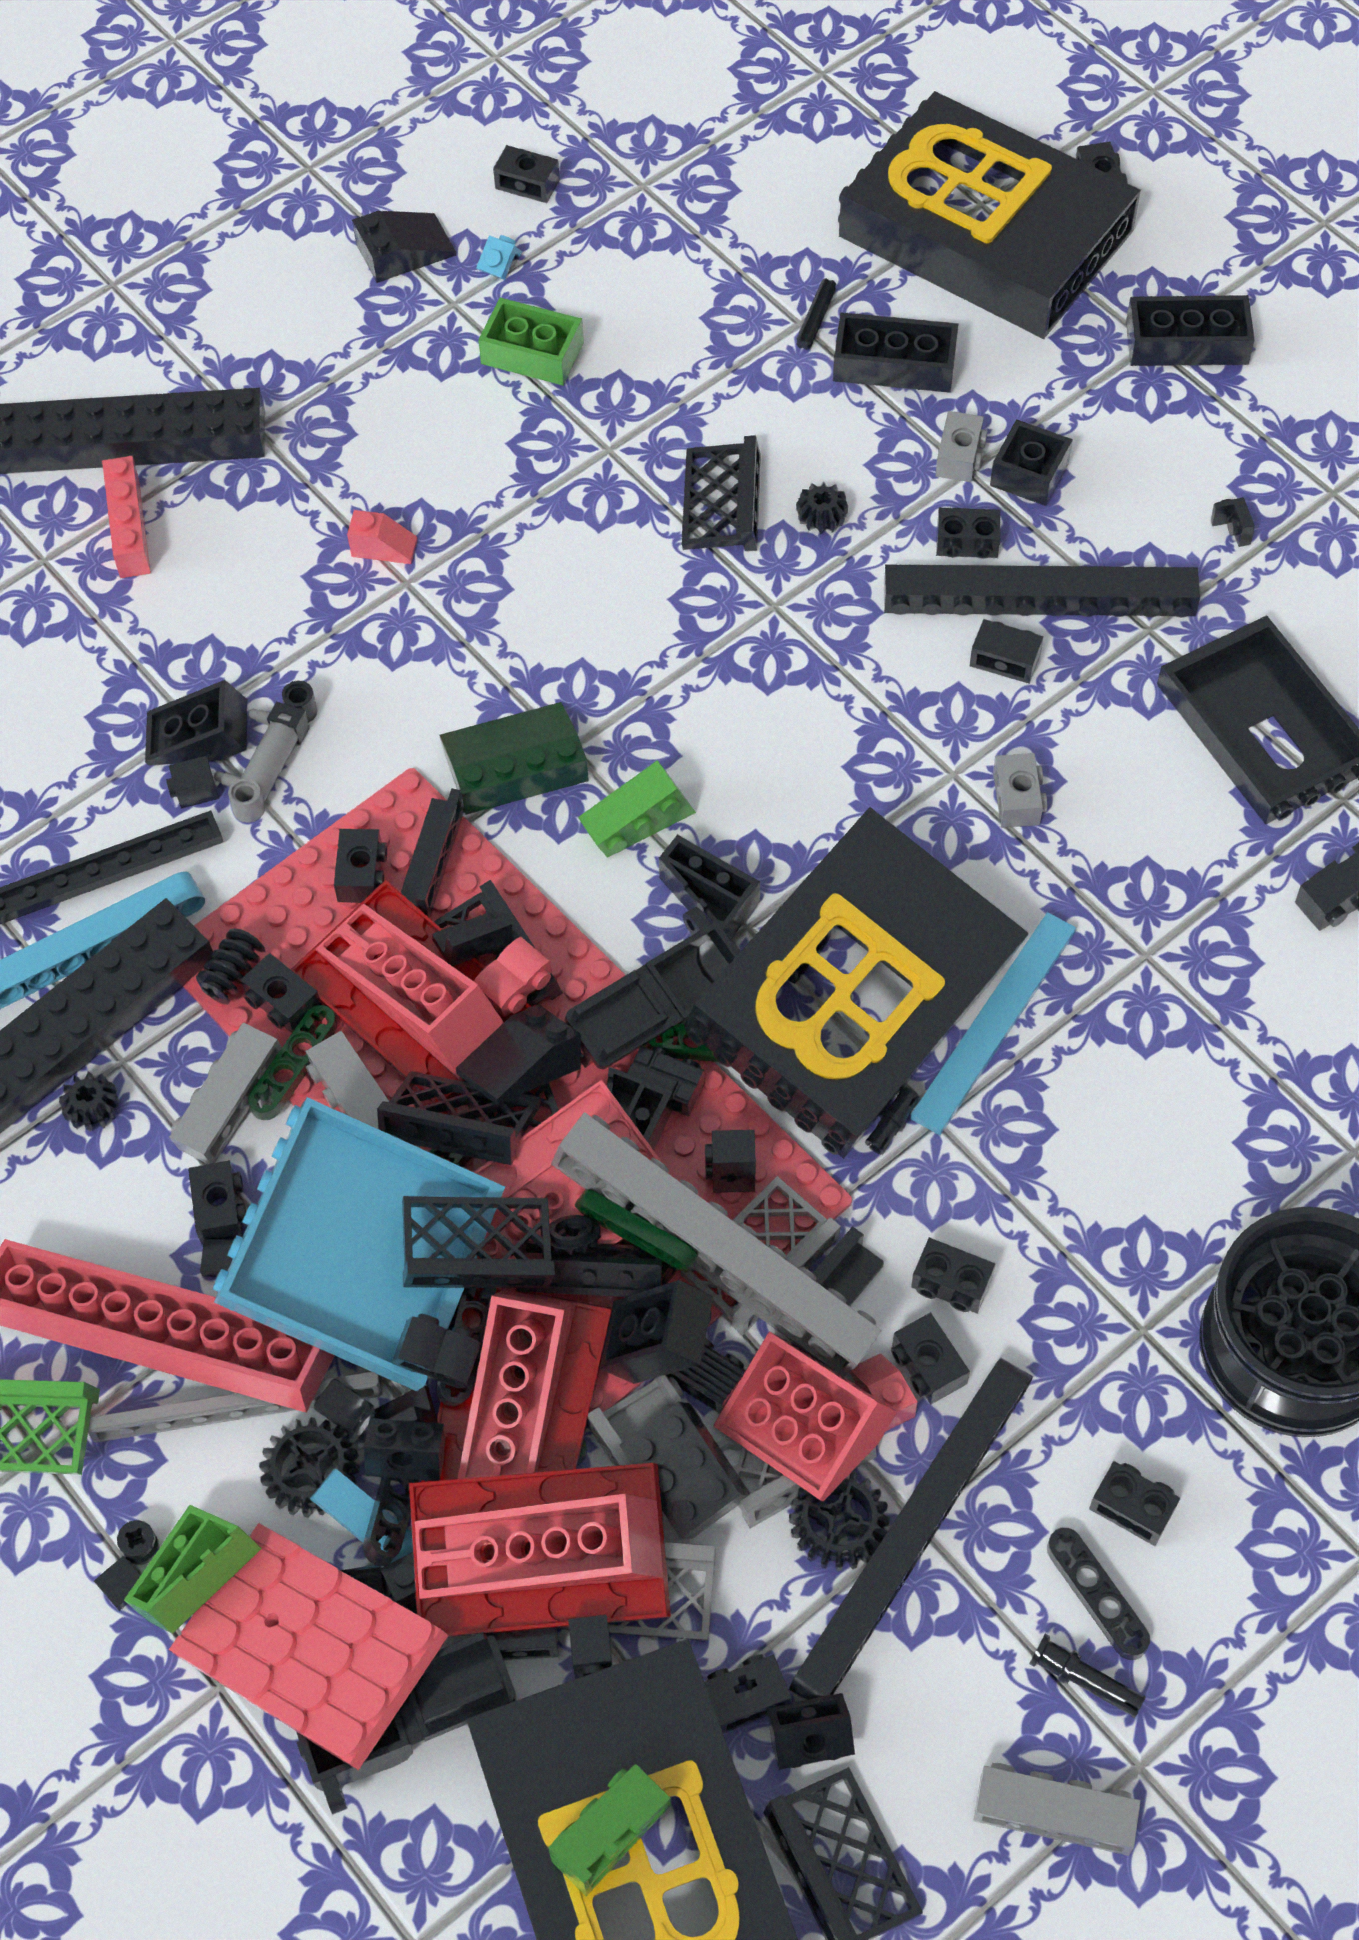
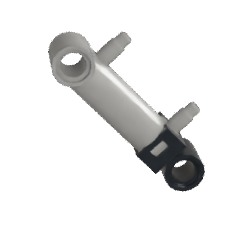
M297 680L287 684L282 691L283 703L276 701L271 712L256 709L249 711L248 716L251 719L269 726L242 776L217 771L214 775L215 781L229 786L228 796L234 816L241 822H255L262 817L265 811L264 802L295 744L301 745L310 729L308 723L317 715L313 688L305 681Z

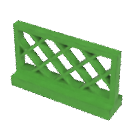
M0 1379V1409L3 1406H9L15 1414L2 1428L0 1427V1440L10 1451L0 1460V1472L82 1475L92 1404H98L100 1389L86 1382ZM17 1406L25 1407L20 1411V1409ZM36 1407H42L49 1417L34 1429L26 1419V1416ZM51 1407H59L55 1411L51 1409ZM70 1408H80L78 1422L67 1430L59 1418ZM21 1422L29 1435L14 1447L6 1435ZM54 1423L63 1436L48 1448L40 1438V1435ZM35 1441L43 1454L32 1464H27L20 1453ZM68 1442L74 1449L72 1465H60L54 1454ZM15 1459L18 1463H10V1462ZM48 1460H49L50 1463H51V1464H44V1463H45L46 1461H48Z

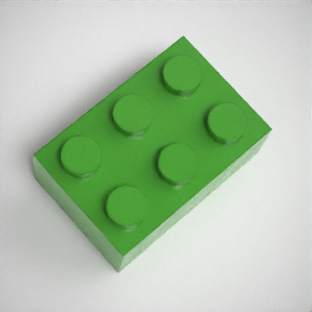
M499 298L478 339L481 364L564 386L584 344L582 318Z

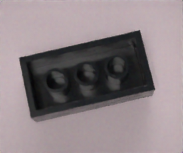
M1249 295L1130 297L1126 317L1130 366L1249 365L1255 341Z
M840 312L834 354L833 381L951 393L959 323Z

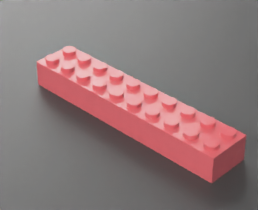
M4 1239L0 1246V1326L306 1413L335 1356L214 1303L216 1297L7 1239Z

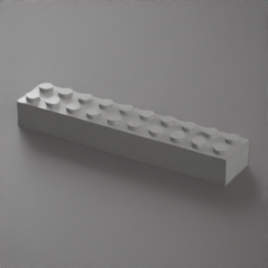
M585 1112L582 1114L558 1146L551 1165L584 1189H590L685 1242L698 1255L691 1268L843 1377L858 1366L882 1331L875 1325L876 1321L872 1316L861 1310L856 1312L846 1304V1299L842 1294L831 1288L826 1290L816 1282L817 1278L812 1272L804 1267L796 1268L786 1260L787 1256L782 1250L774 1245L766 1246L757 1239V1233L752 1228L743 1223L736 1224L727 1217L728 1213L722 1206L713 1201L706 1202L697 1195L698 1190L692 1184L685 1180H680L679 1182L668 1174L669 1170L662 1162L655 1158L649 1160L638 1152L639 1147L627 1137L619 1138L609 1130L610 1126L602 1118L596 1115L591 1117Z

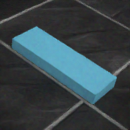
M335 1468L310 1499L363 1543L375 1500ZM383 1510V1516L388 1522L398 1524V1520L387 1510ZM408 1528L406 1529L402 1548L392 1562L413 1551L412 1531ZM384 1535L378 1541L381 1543V1550H383L384 1541L388 1536Z

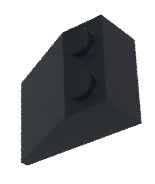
M376 211L352 220L356 245L376 283L456 256V251L435 213Z
M222 680L147 711L145 763L148 765L176 764L207 756L208 761H221L246 751L248 699L226 680Z
M541 1005L531 1006L524 1011L510 1016L456 1067V1074L498 1105L581 1069V1034Z

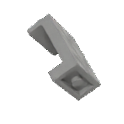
M664 1375L655 1378L654 1381L606 1411L602 1412L598 1407L588 1413V1428L614 1466L631 1465L620 1444L676 1402H683L680 1398L683 1395L682 1390L672 1376L667 1379Z

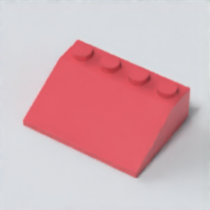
M769 1331L713 1426L810 1494L824 1501L879 1444L897 1411L790 1341Z

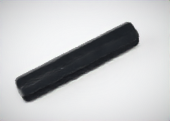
M825 278L821 281L796 338V345L799 348L808 350L812 347L836 291L834 280Z

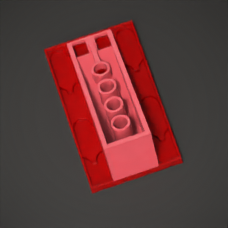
M387 880L379 885L291 968L295 974L318 991L321 1003L332 1009L338 1019L373 1048L380 1057L404 1078L407 1077L410 1071L465 1081L456 1074V1067L510 1016L516 1014L511 1013L504 1018L494 1009L479 985L474 982L480 972L486 968L476 958L455 966L447 963L432 940L433 933L443 929ZM526 1003L519 1012L524 1011L531 1006ZM414 1085V1086H413V1087H415L418 1091L425 1090V1089H428V1088H429V1087L420 1086V1085ZM452 1092L449 1094H445L444 1096L446 1097V1099H449L456 1096H460L461 1094ZM436 1097L428 1099L432 1103L439 1102Z
M476 1288L475 1296L471 1300L466 1298V1301H478L479 1294L484 1288ZM497 1288L496 1294L491 1296L480 1360L470 1397L461 1405L455 1407L440 1403L437 1422L444 1424L445 1456L440 1481L577 1469L612 1308L533 1292H518L513 1288ZM473 1309L463 1311V1323L469 1328L479 1327V1314ZM518 1366L524 1370L525 1376L519 1373ZM446 1385V1388L451 1390L450 1396L455 1397L459 1392H463V1389Z
M657 1463L409 1483L417 1615L443 1630L448 1637L476 1635L481 1632L501 1633L568 1627V1619L606 1614L608 1623L671 1617Z

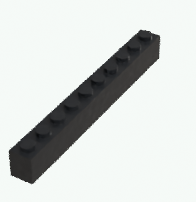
M885 564L884 613H894L897 615L988 614L997 616L1002 614L1021 616L1082 615L1085 617L1104 615L1115 617L1176 616L1183 618L1196 616L1200 601L1198 567Z

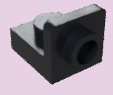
M1244 497L1216 502L1213 505L1210 520L1212 526L1227 524L1229 534L1235 536L1238 547L1251 545L1255 525Z

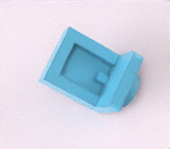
M489 235L476 268L479 271L505 280L514 256L520 257L522 251L515 246L516 241L507 236L500 235L498 239Z

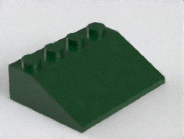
M562 702L439 735L456 789L461 790L465 815L589 781L587 759L583 747Z

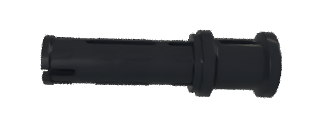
M1046 1633L1044 1634L1029 1663L1033 1667L1039 1665L1058 1676V1681L1061 1683L1065 1682L1068 1684L1070 1680L1135 1719L1139 1712L1138 1710L1146 1698L1145 1695L1137 1693L1081 1661L1082 1656L1079 1655V1652L1075 1650L1069 1652L1050 1641V1636Z

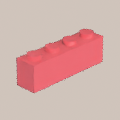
M133 456L102 460L112 551L120 578L151 574L140 482Z

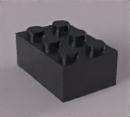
M677 1280L613 1301L599 1369L636 1384L700 1365L705 1353L704 1343L707 1327L712 1316L713 1296Z
M676 1402L620 1444L621 1449L631 1464H658L662 1511L680 1539L695 1538L737 1507L741 1500L750 1495V1492L690 1403Z

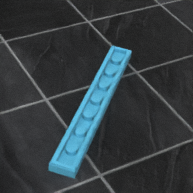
M1048 912L1046 913L911 1113V1120L941 1136L1076 932L1075 926Z

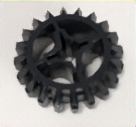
M313 1417L309 1419L308 1426H303L302 1422L296 1419L294 1423L296 1429L290 1431L287 1426L282 1425L281 1431L284 1436L279 1438L278 1436L271 1435L270 1441L274 1448H263L262 1453L268 1460L259 1463L260 1470L265 1473L260 1477V1481L263 1486L268 1487L265 1491L268 1498H276L275 1504L279 1509L288 1505L289 1514L294 1516L301 1507L303 1516L309 1518L312 1508H316L318 1514L323 1516L325 1511L310 1498L324 1482L326 1471L333 1466L332 1462L339 1458L337 1470L356 1485L357 1480L352 1474L360 1471L359 1463L355 1462L359 1454L356 1448H351L353 1443L349 1441V1436L343 1437L344 1431L339 1425L331 1430V1423L327 1419L319 1427L317 1426L316 1419ZM311 1443L323 1444L316 1449H309L304 1446ZM293 1452L295 1455L294 1462L286 1469L287 1473L281 1476L283 1463L288 1455ZM301 1457H304L308 1464L310 1463L315 1467L314 1469L318 1477H315L313 1472L309 1471L306 1467L304 1468L305 1465ZM304 1485H310L316 1490L303 1492L292 1488L298 1489Z
M855 1471L850 1474L849 1479H844L829 1495H840L839 1499L834 1503L821 1502L818 1505L816 1503L820 1500L802 1487L798 1489L800 1499H793L791 1502V1508L795 1512L789 1514V1523L796 1525L791 1529V1537L801 1538L797 1543L799 1551L810 1548L807 1556L810 1562L814 1561L818 1556L822 1557L821 1567L823 1569L828 1567L829 1560L836 1562L835 1568L838 1572L842 1570L843 1561H848L849 1566L853 1570L857 1568V1557L863 1562L868 1563L871 1558L869 1551L875 1552L880 1544L879 1541H882L888 1532L883 1528L890 1524V1517L883 1514L887 1511L888 1504L885 1501H878L881 1497L880 1489L868 1491L871 1481L869 1478H866L860 1484L857 1483L858 1474ZM852 1499L864 1507L870 1522L862 1520V1516L852 1510ZM845 1507V1520H843L842 1525H838L834 1533V1519L836 1520V1515H840L842 1508ZM808 1517L817 1520L816 1524L823 1526L827 1530L826 1541L815 1534ZM859 1535L863 1536L851 1544L838 1545L840 1540L846 1536L857 1538Z

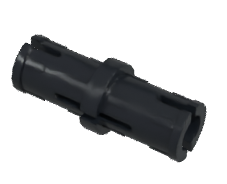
M902 1087L888 1110L884 1109L880 1114L881 1120L865 1141V1144L872 1151L883 1155L898 1131H903L909 1114L921 1100L915 1091Z

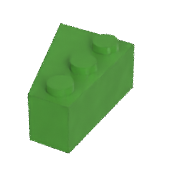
M189 1505L124 1601L148 1622L173 1634L262 1548L239 1526Z
M637 1764L629 1771L622 1768L609 1782L608 1787L610 1789L599 1799L594 1798L579 1815L580 1818L569 1828L562 1831L548 1847L552 1863L586 1897L671 1806V1798Z

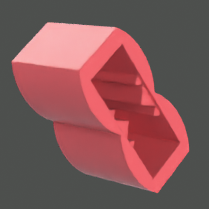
M520 936L509 944L495 961L484 968L475 978L474 982L479 985L494 1009L505 1018L511 1013L519 1012L524 1007L528 994L535 989L540 990L547 985L551 979L552 968L550 961Z

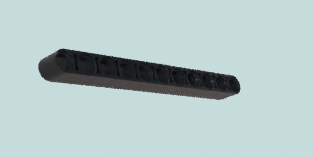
M1002 1357L997 1361L798 1670L789 1687L790 1691L804 1700L834 1695L1022 1399L1032 1381V1375Z

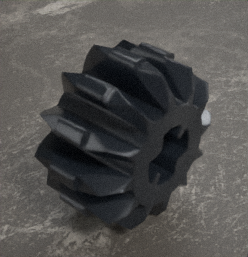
M824 481L821 486L811 483L809 490L802 489L800 498L796 502V511H798L800 524H806L808 531L814 528L818 529L820 535L824 529H828L833 533L836 526L843 525L846 514H848L845 492L838 491L836 484L827 487Z
M88 1071L85 1079L82 1080L74 1075L73 1081L75 1084L64 1085L63 1091L65 1095L59 1097V1103L63 1108V1117L65 1120L71 1121L73 1127L77 1130L84 1125L86 1130L91 1132L94 1124L97 1123L105 1128L106 1122L104 1119H115L116 1112L114 1108L120 1106L115 1085L112 1082H108L102 1073L94 1078L93 1074Z

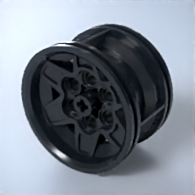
M1296 1207L1281 1210L1259 1219L1245 1229L1233 1242L1222 1262L1215 1286L1208 1297L1200 1321L1199 1345L1202 1361L1209 1379L1221 1397L1241 1416L1266 1430L1293 1437H1320L1341 1432L1359 1422V1369L1350 1374L1347 1360H1359V1310L1356 1307L1350 1306L1355 1295L1359 1299V1218L1337 1210L1320 1207ZM1294 1268H1307L1320 1271L1321 1273L1310 1281L1304 1272ZM1254 1283L1261 1301L1241 1303L1244 1293ZM1283 1287H1293L1298 1292V1295L1287 1293ZM1320 1291L1331 1293L1335 1300L1326 1299L1321 1295ZM1263 1313L1274 1314L1279 1321H1268ZM1337 1323L1349 1325L1353 1332L1341 1330ZM1280 1345L1291 1346L1296 1354L1285 1353L1280 1348ZM1251 1346L1258 1348V1354L1254 1352ZM1317 1350L1328 1351L1333 1359L1322 1358Z

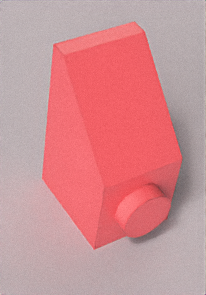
M353 511L347 533L351 557L404 564L412 563L418 541L416 535L384 513Z
M881 1353L859 1363L850 1372L857 1386L897 1411L886 1431L915 1417L918 1403L900 1370Z

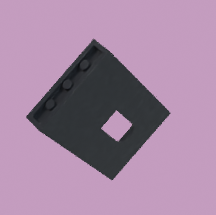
M1267 615L1161 666L1157 682L1158 687L1265 825L1276 819L1281 821L1291 815L1294 810L1302 806L1309 807L1316 803L1323 795L1329 792L1332 794L1337 793L1347 783L1355 779L1359 780V728ZM1273 716L1302 752L1303 763L1295 769L1279 767L1248 728Z

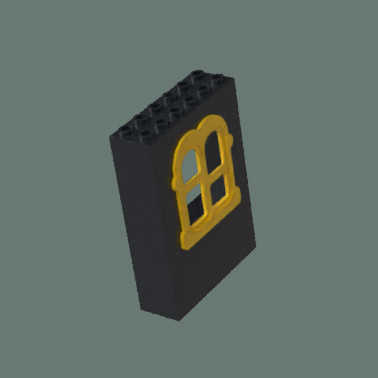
M934 91L927 100H923L920 103L918 110L912 117L906 118L902 128L896 134L890 136L884 148L873 155L871 162L865 169L859 170L855 180L849 186H845L839 195V237L1045 339L1134 231L1141 189ZM940 142L980 163L972 172H963L935 157L933 147L936 143ZM992 167L1020 182L1012 191L1004 192L984 182L982 177ZM931 168L947 176L948 180L934 195L927 196L913 189L907 182V176L914 169ZM963 184L1000 202V205L987 220L981 222L944 204V201L958 185Z
M869 807L694 1003L684 1029L691 1040L698 1045L704 1044L709 1048L719 1063L726 1067L731 1066L737 1071L746 1085L753 1089L758 1088L764 1093L773 1107L780 1111L785 1110L791 1115L800 1129L807 1133L811 1132L818 1137L828 1152L834 1155L838 1154L844 1159L878 1119L883 1110L898 1095L902 1087L908 1083L1010 961L1029 933L874 809ZM834 926H837L868 951L865 957L849 974L840 972L816 951L817 945ZM879 961L912 987V990L884 1022L874 1020L853 1003L850 998L851 993ZM807 963L833 983L835 991L811 1018L801 1022L791 1021L779 1012L776 1005V994L801 964ZM835 1012H843L869 1034V1040L852 1057H835L828 1053L822 1045L820 1039L821 1030Z
M689 1639L466 1719L536 1940H604L593 1908V1898L600 1893L630 1882H636L641 1887L654 1925V1940H798ZM637 1764L669 1797L676 1796L681 1799L700 1856L693 1863L663 1874H656L651 1868L642 1839L640 1838L628 1851L630 1854L629 1863L610 1871L586 1897L552 1863L548 1847L562 1831L569 1828L580 1818L579 1815L594 1798L599 1799L610 1789L608 1787L609 1782L622 1768L629 1771ZM706 1878L710 1881L719 1910L717 1922L710 1931L702 1936L690 1937L682 1935L674 1929L669 1920L662 1899L663 1894L670 1889L694 1880Z

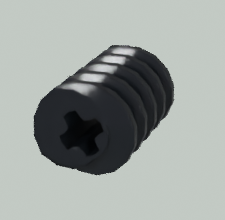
M235 928L228 931L226 939H223L218 945L219 949L214 950L212 953V960H207L204 970L199 971L196 976L202 991L224 1005L230 1003V999L225 992L235 995L238 991L232 982L242 984L241 979L244 976L240 971L247 974L252 970L251 965L247 961L252 963L260 961L259 956L254 951L266 952L265 947L256 937L249 932Z

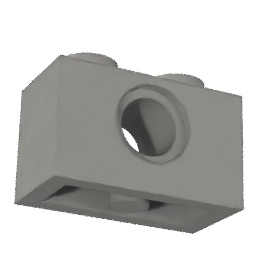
M948 411L937 456L935 477L965 482L972 481L974 470H980L983 453H979L978 449L979 447L985 448L988 430L982 429L983 416Z
M1035 754L995 756L993 778L1001 828L1040 825L1042 812H1047L1046 793L1040 792L1039 785L1043 784V771L1041 765L1036 766Z

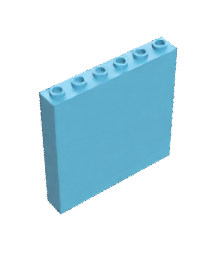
M307 1097L301 1107L294 1105L287 1119L286 1125L291 1127L286 1139L280 1137L271 1157L277 1159L272 1172L267 1169L265 1170L258 1184L257 1190L262 1192L258 1204L251 1202L245 1213L242 1223L248 1226L243 1237L236 1235L227 1256L233 1258L228 1271L221 1269L212 1290L217 1291L218 1294L214 1303L418 1391L425 1386L428 1376L392 1363L406 1320L412 1316L418 1317L419 1314H426L437 1318L440 1321L439 1326L448 1329L464 1288L403 1287V1196L501 1197L505 1186ZM411 1207V1218L422 1228L435 1217L426 1208ZM452 1208L445 1214L458 1228L471 1217L462 1208ZM488 1208L481 1216L491 1224L497 1208ZM440 1221L427 1231L441 1245L453 1235ZM475 1221L464 1233L479 1245L484 1240L487 1231ZM412 1229L413 1238L417 1233ZM422 1237L412 1246L413 1258H429L436 1251ZM459 1238L446 1249L455 1258H466L472 1252Z

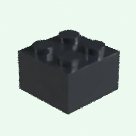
M1016 419L993 461L990 486L1047 506L1069 464L1073 439Z

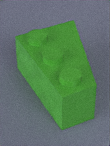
M657 760L584 812L578 819L597 847L608 858L696 812Z

